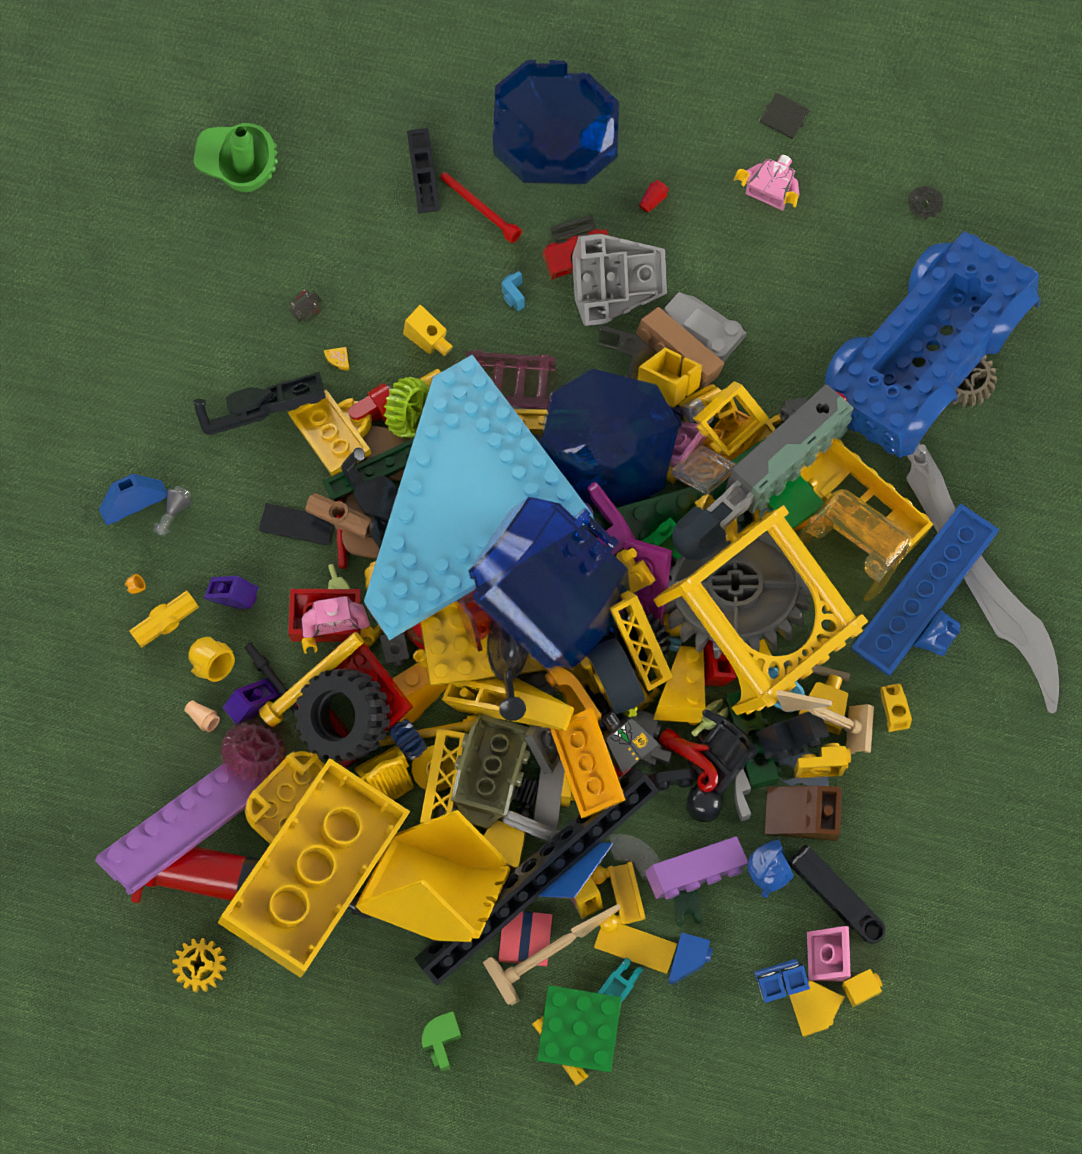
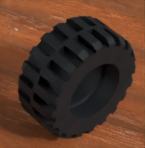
M355 669L329 670L312 677L309 680L310 684L303 686L301 689L303 695L298 696L296 704L299 706L298 710H295L294 717L298 718V724L295 725L297 731H301L302 736H300L303 744H309L307 748L311 753H318V757L324 760L330 758L335 762L365 757L380 746L378 741L384 740L387 734L384 729L389 727L390 719H387V713H390V706H386L385 700L388 698L385 692H380L381 685L377 681H371L372 676ZM340 692L351 700L356 715L354 727L345 738L334 730L329 716L331 703Z

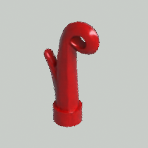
M666 729L659 738V744L702 768L704 771L697 779L698 787L704 792L712 791L718 783V774L713 764L699 752L708 750L709 746L687 741L672 729ZM709 776V781L705 784V778Z

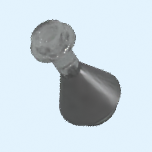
M175 486L174 489L167 491L166 513L159 524H153V531L160 536L165 537L166 534H169L170 531L167 527L173 517L192 505L190 499L192 494L180 486Z

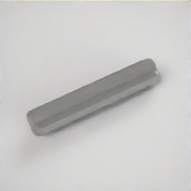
M508 811L507 816H503V823L545 841H549L559 832V830L512 811Z

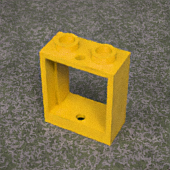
M734 381L693 419L698 424L696 426L697 430L704 437L708 436L711 439V447L718 454L722 452L729 456L758 430L769 417L744 386ZM735 396L751 417L722 442L707 421Z

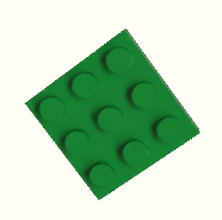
M548 985L536 1061L611 1073L622 997Z

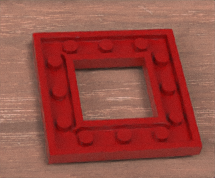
M365 643L333 669L359 670L361 673H367L372 676L371 681H377L381 685L379 690L380 692H385L388 698L385 700V704L390 706V713H387V719H390L389 727L384 729L386 733L413 708V705ZM330 707L331 725L340 736L345 738L350 732ZM358 759L339 762L344 768H349Z

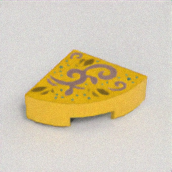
M346 347L324 350L325 357L330 364L340 370H350Z

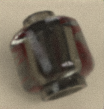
M303 289L290 300L291 307L288 309L299 322L304 321L308 323L321 313L322 308L319 303L322 300L315 291L310 293L308 290Z

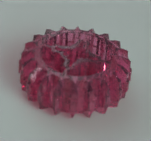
M244 721L241 727L235 725L232 730H229L223 739L221 748L223 763L227 764V771L234 770V777L241 775L243 781L251 778L253 783L258 778L263 782L285 759L286 748L283 747L284 740L279 739V733H272V727L266 729L263 723L257 726L254 721L250 725Z

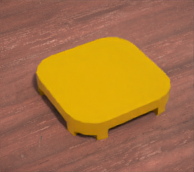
M293 751L286 756L278 767L249 796L245 807L246 819L251 827L269 844L272 843L325 764L316 753Z

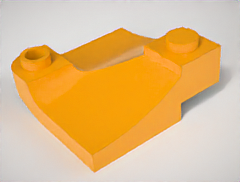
M561 662L554 663L546 668L547 674L545 678L551 687L556 686L558 691H561L565 703L575 709L573 715L593 708L599 727H601V714L579 680L566 670Z

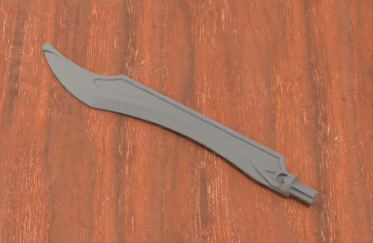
M919 443L916 451L911 455H907L912 464L911 471L906 479L938 533L956 509L940 470L926 446ZM981 555L964 577V580L997 637L1013 644L1025 657L1039 682L1048 712L1054 714L1057 711L1059 698V673L1055 651L1049 634L1042 621L1010 592Z

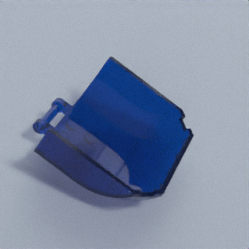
M527 497L508 512L468 570L470 579H474L477 592L474 593L475 602L545 668H554L555 666L574 668L593 650L615 619L610 607L623 601L620 595L628 590L630 591L628 568L611 553L619 543V540L615 536H610L590 516V512L586 508L582 509L574 517L560 503ZM584 523V524H585L593 533H595L605 544L603 545V544H602L596 537H594L582 524Z

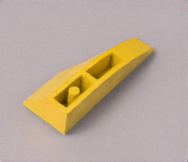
M495 677L448 684L442 700L458 712L474 715L482 714L506 720L499 712L501 702L506 699L504 681ZM518 678L513 679L515 697L522 699L526 704L524 716L513 722L563 731L567 730L575 710L573 707Z

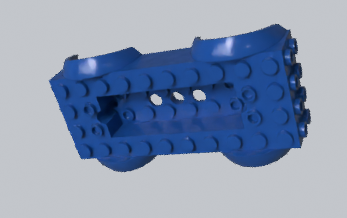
M965 231L954 243H936L923 252L912 270L906 298L871 337H856L846 341L835 353L828 366L825 385L830 386L835 392L842 393L848 403L854 408L850 416L852 420L847 426L852 431H858L865 435L866 439L871 443L881 445L891 455L895 454L901 458L902 456L913 454L921 439L940 413L953 400L955 402L958 400L957 387L986 354H997L1024 315L1033 306L1036 309L1040 306L1041 300L1038 294L1039 273L1032 267H1026L1019 263L1014 257L1000 252L995 246L984 243L976 235H970ZM943 326H950L953 328V333L945 336L940 333V329ZM937 345L939 349L937 351H929L927 347ZM921 357L925 359L926 364L923 367H915L912 362L915 358Z

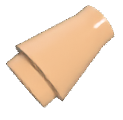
M194 700L190 701L185 707V712L189 714L202 731L211 732L219 724L220 717L216 711L200 705Z

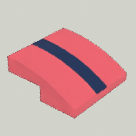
M522 911L501 931L498 962L520 964L550 945L553 914ZM548 958L536 966L547 967Z

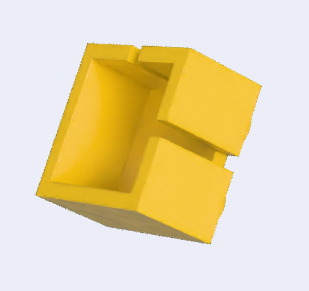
M663 348L639 366L636 389L664 402L666 405L675 407L685 399V396H689L699 388L702 365L685 357L682 362L681 377H679L682 355Z

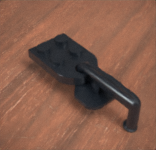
M316 372L270 386L266 389L249 387L235 391L226 398L230 414L209 420L205 409L206 400L201 398L194 399L193 404L202 431L207 435H213L261 421L270 413L295 410L301 405L308 403L316 404L325 399L326 395L320 372Z
M355 448L344 460L341 469L354 489V498L360 508L372 517L370 533L380 549L398 490L392 481L385 476H378L364 482L354 465L357 461H362L365 458V452L361 448Z

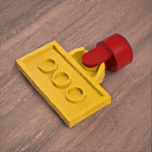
M383 383L367 392V397L359 402L350 398L339 404L325 390L326 398L320 402L301 405L299 408L288 412L291 420L331 476L342 472V463L355 448L363 449L365 458L372 454L362 438L368 434L372 427V422L379 419L385 422L387 419L384 416L386 412L384 406L387 404L386 397L390 395L389 389L391 387L388 384Z

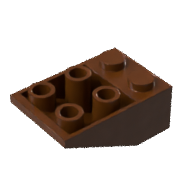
M818 785L767 787L764 835L837 841L840 835L842 787Z

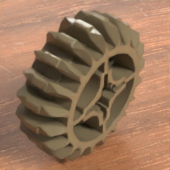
M986 355L956 389L958 400L956 402L953 400V405H956L958 402H961L962 408L967 403L971 407L975 406L976 402L981 405L984 398L988 399L991 395L990 392L994 391V384L997 381V377L994 376L996 368H991L992 361H985ZM983 380V385L974 390V383Z

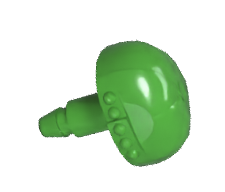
M242 123L233 127L208 128L202 131L197 139L194 165L200 172L222 180L235 191L243 193L253 192L261 188L268 179H271L272 172H275L276 168L274 165L278 163V160L275 158L277 151L274 149H276L277 144L273 142L272 137L263 127L251 123Z

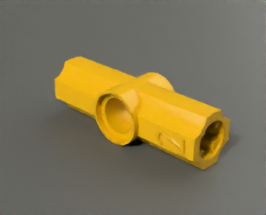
M186 590L168 604H161L155 607L150 612L149 617L132 628L130 633L140 647L143 648L161 634L166 635L175 630L179 625V621L194 612L199 606Z

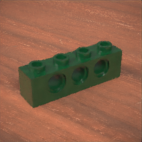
M741 691L726 694L725 704L729 710L730 721L747 736L756 734V732L768 727L767 719L762 717L760 711H753L754 719L750 721L743 719L741 714L736 715L731 707L740 701ZM760 742L754 743L757 747L755 757L761 756L765 758ZM754 758L749 760L743 769L751 790L777 784L779 776L782 775L779 762H774V758H765L767 763L759 766L754 762Z

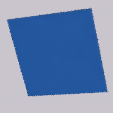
M599 843L538 896L575 898L613 843Z

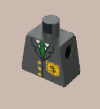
M611 711L601 719L608 729L602 735L615 768L622 773L659 745L639 724L628 716H624L619 720Z

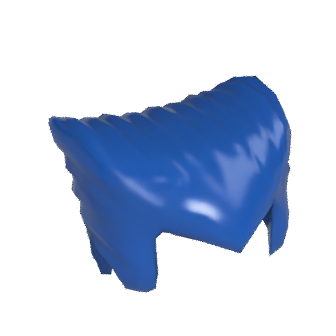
M939 610L913 646L944 656L952 641L959 634L961 625L942 610Z

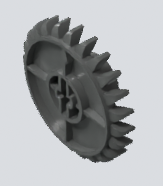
M737 523V533H739L743 528H740V525ZM765 531L700 582L741 639L757 652L760 649L759 640L764 639L773 652L777 650V637L775 633L777 631L788 641H791L792 628L788 620L799 627H803L804 617L799 609L810 612L811 602L805 595H812L808 586L768 531ZM730 540L725 541L710 556L702 560H688L683 556L677 560L672 555L668 587L689 577L732 542ZM680 596L666 603L665 613L672 611L668 620L669 628L673 629L684 622L680 630L681 641L684 643L696 632V651L700 653L707 642L711 640L713 641L714 658L719 659L722 650L684 598Z

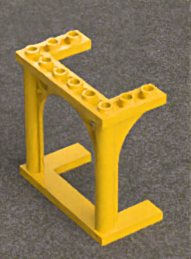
M784 505L753 521L738 533L740 535L738 539L689 577L671 585L653 599L656 605L660 607L682 596L722 650L736 672L741 687L740 701L731 707L736 715L745 712L748 715L755 710L760 711L765 706L769 708L779 701L777 690L791 691L796 686L795 681L799 678L802 680L808 677L813 672L811 669L816 664L820 666L830 658L828 655L833 650L837 652L846 645L845 640L859 635L863 631L861 627L868 622L863 614L855 616L784 517L789 512ZM765 531L769 532L804 580L812 594L815 605V622L810 637L800 649L785 656L765 655L748 646L700 583ZM824 606L826 612L829 611L831 614H823L822 607ZM823 620L831 621L826 631L821 627ZM803 650L806 651V656L802 654ZM758 659L763 661L761 669L759 668L761 665L756 662ZM771 662H774L778 667L776 679H772L768 673ZM784 662H790L791 666H787L785 669Z

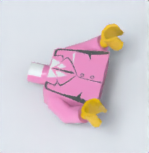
M780 155L777 162L766 159L763 164L759 163L747 170L739 169L733 179L734 181H742V186H745L747 183V195L782 211L786 203H792L793 207L797 205L800 195L798 180L794 178L795 171L789 168L792 160L786 155Z
M348 597L314 602L312 609L307 611L302 617L303 636L305 637L302 639L304 653L307 654L306 649L310 646L314 648L315 653L317 652L318 648L313 637L314 635L358 628L361 629L360 636L363 638L364 643L365 637H370L374 643V629L369 627L370 623L364 606L352 602Z

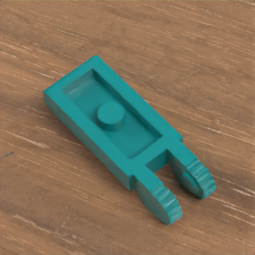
M626 957L616 972L613 971L598 993L622 997V1003L634 987L633 984L641 975L643 969L641 967L636 968L628 981L624 979L621 974L629 967L631 962Z

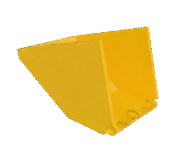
M456 810L396 833L383 852L356 907L362 913L432 940L471 942L472 938H480L486 925L485 921L488 920L494 903L497 901L511 870L509 867L504 866L508 861Z

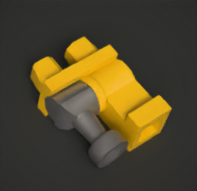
M710 384L682 400L678 406L682 410L685 422H694L693 418L725 389L721 390L719 387H715L714 384ZM732 398L714 416L721 419L737 411L734 399ZM714 416L707 421L708 424L712 422Z

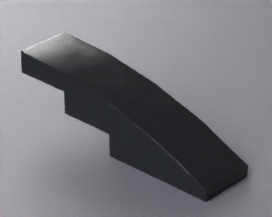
M428 128L407 130L418 214L440 211Z

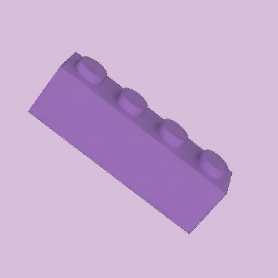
M736 836L653 864L645 874L656 899L665 896L667 900L679 895V891L685 889L687 892L694 891L700 888L702 883L714 884L720 881L722 876L728 875L729 878L742 873L741 869L748 864V861Z

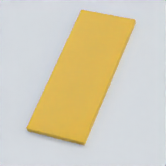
M620 924L612 932H606L600 928L594 948L623 959L627 957L634 963L667 974L677 943Z

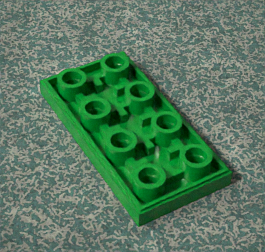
M766 438L733 459L731 466L734 468ZM799 475L793 482L789 480L785 484V489L778 496L774 494L770 497V502L767 505L771 512L784 505L789 512L784 518L794 529L822 510L826 504L803 477Z

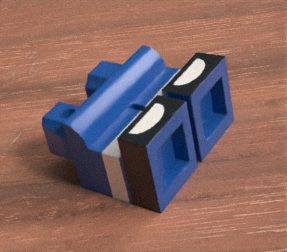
M797 959L754 972L760 995L765 1003L786 997V993L792 995L810 989L804 965L799 964Z

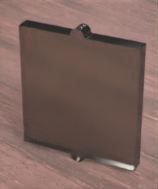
M777 93L770 105H766V111L759 122L793 139L798 129L803 127V122L810 110Z

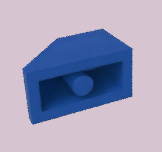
M681 932L668 984L673 985L702 969L704 962H710L713 948L708 947L710 940Z

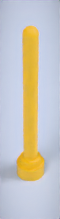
M477 715L467 716L466 719H463V722L416 731L422 739L436 736L437 729L469 733ZM390 735L385 736L384 740L378 741L380 746L396 744Z

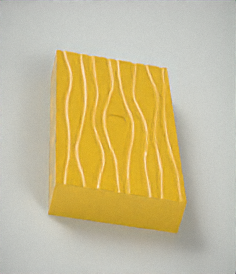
M329 758L220 917L218 924L301 978L410 811Z

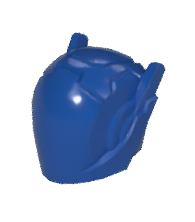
M779 838L758 847L748 859V873L752 881L763 890L761 895L764 898H767L771 891L785 886L793 878V873L787 863Z

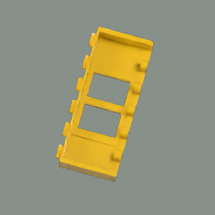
M835 438L832 441L831 447L825 453L820 452L816 455L817 459L810 467L804 466L800 470V475L825 502L824 508L891 568H894L928 534L933 526V523L926 514L919 512L909 499L903 498L893 485L886 483L879 477L878 473L863 463L856 453L847 449L840 439ZM851 474L868 491L849 509H844L835 501V497L831 492ZM875 495L892 512L870 532L869 526L865 523L861 524L853 515Z

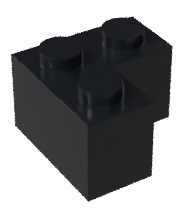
M811 712L802 713L788 721L772 724L756 732L765 758L776 757L777 761L789 756L800 755L805 752L804 748L807 746L809 749L822 744V739L830 736L824 720L813 715Z

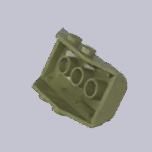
M478 714L471 726L470 733H465L462 741L464 751L462 756L458 755L455 763L457 775L451 801L457 805L460 813L472 825L489 829L499 818L507 816L516 786L520 787L523 780L522 765H527L531 751L527 750L529 745L524 738L529 727Z

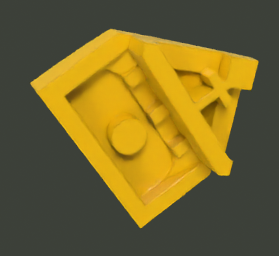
M808 981L810 989L789 995L802 1035L808 1036L828 1029L830 1025H833L835 1015L845 997L813 981Z

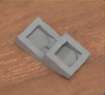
M744 769L735 777L734 783L735 805L740 822L750 819L751 816L744 795L750 793L751 787Z

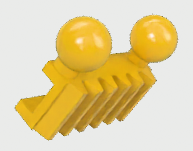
M632 861L615 867L609 866L608 868L598 865L591 874L592 880L595 885H600L605 882L606 878L610 877L616 905L619 904L621 907L618 910L619 915L613 914L599 925L600 928L606 932H612L620 924L624 925L645 920Z

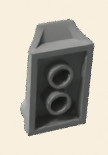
M678 292L663 310L723 362L746 337L747 332L742 329L738 322L728 320L691 295Z

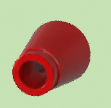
M659 180L651 182L638 206L644 212L649 213L668 196V187Z

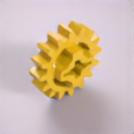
M202 938L199 944L195 939H192L191 946L183 943L182 945L185 950L183 952L176 951L179 959L173 960L172 963L177 965L178 968L172 971L176 975L180 974L176 980L178 983L185 981L183 987L186 990L192 986L195 993L198 992L199 987L204 992H207V985L215 988V980H223L219 973L227 969L221 965V963L226 961V958L219 956L222 953V949L220 947L214 949L215 943L213 941L207 945L205 938ZM193 951H195V954H193L191 957L187 958V956H188L190 953H192ZM207 951L212 953L215 962L207 959ZM201 960L205 965L200 967L198 971L194 966L199 964ZM184 969L192 972V980L186 976ZM209 973H212V974L210 975V977H208L207 979L204 980V977H205L206 975H208Z

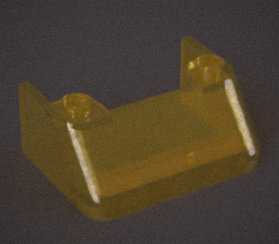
M841 489L834 492L814 513L802 530L799 538L806 545L813 536L822 538L828 535L833 528L870 554L865 561L864 568L866 573L875 582L864 597V600L868 602L881 593L909 550L911 537L906 531L848 490Z

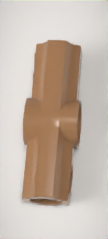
M317 493L310 495L305 508L306 512L332 523L337 529L348 530L363 538L371 535V517L348 508L343 502L332 501ZM345 513L343 517L336 518L338 514Z

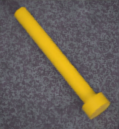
M357 632L350 635L274 703L268 701L259 709L262 719L271 727L279 724L284 719L283 713L296 703L298 696L303 695L301 692L303 686L310 684L309 680L314 676L320 675L321 672L336 668L364 643L363 638Z

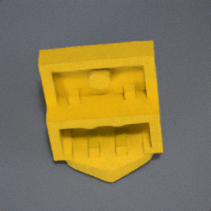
M396 745L354 767L359 778L392 800L398 799L414 788L412 779L406 769L409 765L404 754Z

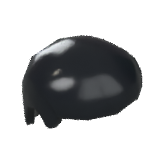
M698 784L690 790L686 803V809L691 818L699 822H710L720 815L723 806L722 794L714 789L710 792H704L700 790Z

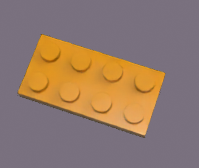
M593 708L573 715L566 731L550 728L581 818H586L625 801Z

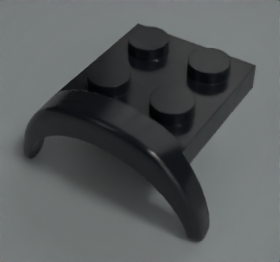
M705 709L702 715L715 722L716 726L701 743L708 745L709 749L699 752L715 767L718 774V783L714 790L723 794L747 762L755 757L757 747L734 723L713 711ZM687 761L699 775L704 771L693 762ZM709 776L705 778V781L707 783L709 781Z

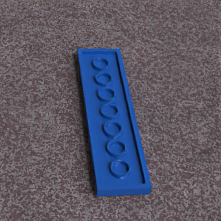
M960 503L853 644L851 650L890 677L916 640L927 628L935 614L943 607L998 534L999 529Z

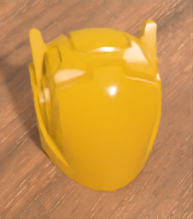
M211 637L200 638L192 644L189 650V661L194 666L191 672L199 678L208 679L212 682L220 681L231 672L234 666L235 657L232 653L233 651L225 643L215 641Z

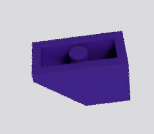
M239 576L211 577L204 599L236 609H250L256 601L259 587Z
M265 678L236 689L223 706V709L238 725L256 717L259 714V709L268 701L275 702L280 695L269 680Z

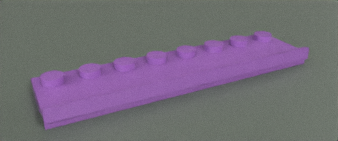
M238 752L98 854L95 861L115 881L118 880L126 888L128 895L133 894L242 812L253 790L265 778Z

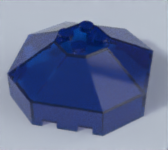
M527 59L495 86L493 154L523 183L587 184L618 157L619 101L589 73H568V63L565 60H549V63H536V60Z
M589 368L550 392L549 403L541 429L543 435L540 445L584 503L595 505L590 499V493L587 490V487L594 482L600 486L615 507L647 499L664 488L680 424L656 384Z

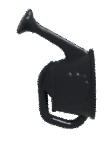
M514 592L509 594L506 607H503L495 614L487 636L488 662L495 676L504 681L506 699L501 702L499 712L504 719L509 721L521 719L526 712L524 701L515 697L513 679L521 673L526 663L529 649L527 624L521 614L519 596Z

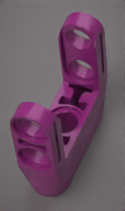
M596 482L588 486L587 490L590 493V499L611 527L577 553L565 537L552 544L562 559L580 579L621 550L628 538L635 539L622 515Z

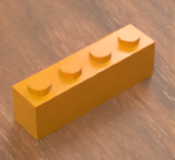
M419 662L392 678L413 705V708L399 721L407 719L412 724L415 720H418L423 712L440 697V694L448 686V684L430 686L427 666H422Z

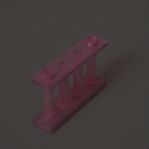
M482 350L466 351V358L473 355L480 365L495 366L493 383L500 392L503 368H517L515 394L504 396L511 407L519 406L534 410H552V399L546 397L548 370L556 371L555 357L545 354L527 356L486 353ZM526 369L539 370L538 390L535 398L523 395Z

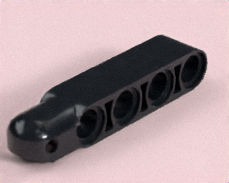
M803 845L787 861L792 870L864 941L876 944L884 938L886 928L883 921L809 846Z

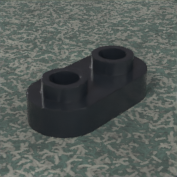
M695 769L658 772L648 776L658 791L667 790L672 785H679L680 788L693 786V782L697 781Z

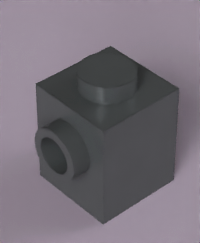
M404 633L391 640L385 634L380 635L386 664L391 663L392 667L406 664L405 659L409 658Z

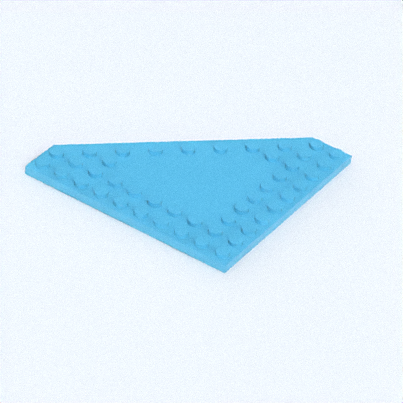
M473 355L437 374L432 379L364 599L366 607L389 640L594 519L591 511Z

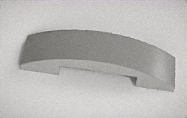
M561 759L553 773L544 774L541 769L534 821L556 830L558 828L565 773Z

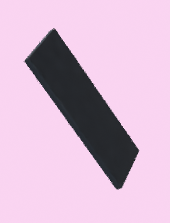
M266 503L258 531L329 546L334 525L306 511Z

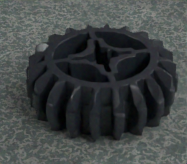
M627 610L620 614L621 619L629 621L630 616ZM653 612L650 614L645 613L665 658L669 653L671 640H669L670 633L665 631L666 625L659 623L660 618L655 619L653 617ZM614 619L610 625L608 638H616L619 641L630 664H633L636 669ZM632 626L629 637L631 640L638 641L639 636L635 627ZM641 646L638 657L640 660L647 662V654Z

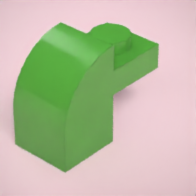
M453 1011L432 1019L426 1025L422 1034L424 1051L434 1048L430 1055L434 1067L439 1066L441 1071L451 1068L443 1044L462 1038Z

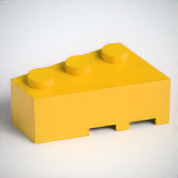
M680 646L671 669L673 678L666 682L653 720L700 723L703 717L702 712L705 710L704 650L699 653L696 651V647Z

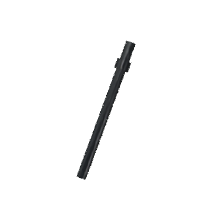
M252 642L248 643L244 649L253 659L254 666L258 671L263 672L278 694L282 696L288 690L269 666L270 662L264 655L261 656ZM294 703L290 707V710L294 713V715L295 710H298V706L296 703Z

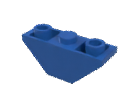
M131 474L111 484L99 511L107 526L130 514L139 512L145 507L167 498L168 492L161 480Z

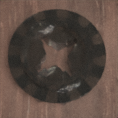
M921 186L910 193L907 204L909 205L910 212L912 211L916 218L923 217L926 220L930 217L934 218L941 212L943 198L936 189L929 186ZM924 197H926L927 203H929L927 209H925L923 204H920Z

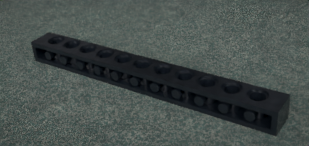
M634 765L618 779L625 801L586 818H581L579 813L507 877L499 897L494 903L492 912L488 920L485 921L486 925L480 938H472L471 942L434 940L414 958L436 986L536 900L541 892L659 792L645 773Z

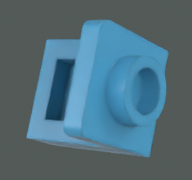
M520 271L515 274H509L501 283L506 303L510 307L514 306L517 311L525 307L524 296L517 289L523 283Z

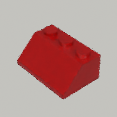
M290 589L288 635L291 642H302V639L305 638L303 636L302 617L307 611L312 609L314 602L348 597L352 602L361 604V589ZM361 629L314 635L313 637L316 642H344L354 632L360 635Z

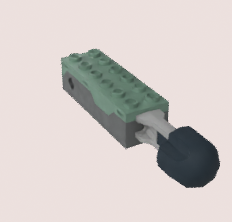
M826 384L732 468L725 488L726 492L706 510H702L700 507L691 509L673 528V544L679 555L688 560H702L710 556L726 541L724 529L746 510L751 514L757 509L763 510L770 502V497L774 494L778 496L785 489V484L789 480L793 482L801 474L800 470L804 466L808 468L815 462L817 454L820 452L825 453L831 447L832 441L835 438L840 439L848 430L846 426L852 420L850 416L854 409L848 403L846 397L840 392H835Z

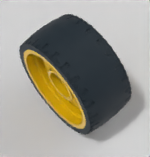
M616 638L602 642L585 652L592 667L597 686L615 715L628 711L645 701L635 672Z

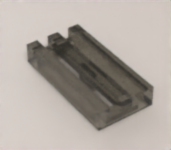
M592 214L550 228L554 241L559 244L567 242V239L559 241V239L578 235L590 229H597Z

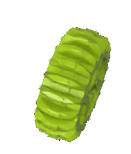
M405 377L399 379L398 383H394L393 389H389L390 395L386 397L387 404L384 406L386 408L384 416L387 418L385 424L389 426L388 429L393 432V435L406 439H413L415 437L430 389V385H427L425 381L414 377Z

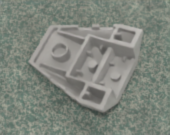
M604 234L578 237L572 255L574 295L585 326L608 323L613 318L626 314L639 305H644L667 294L665 249Z

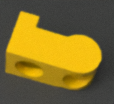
M901 684L882 686L880 692L887 718L888 731L893 732L910 728L912 717Z

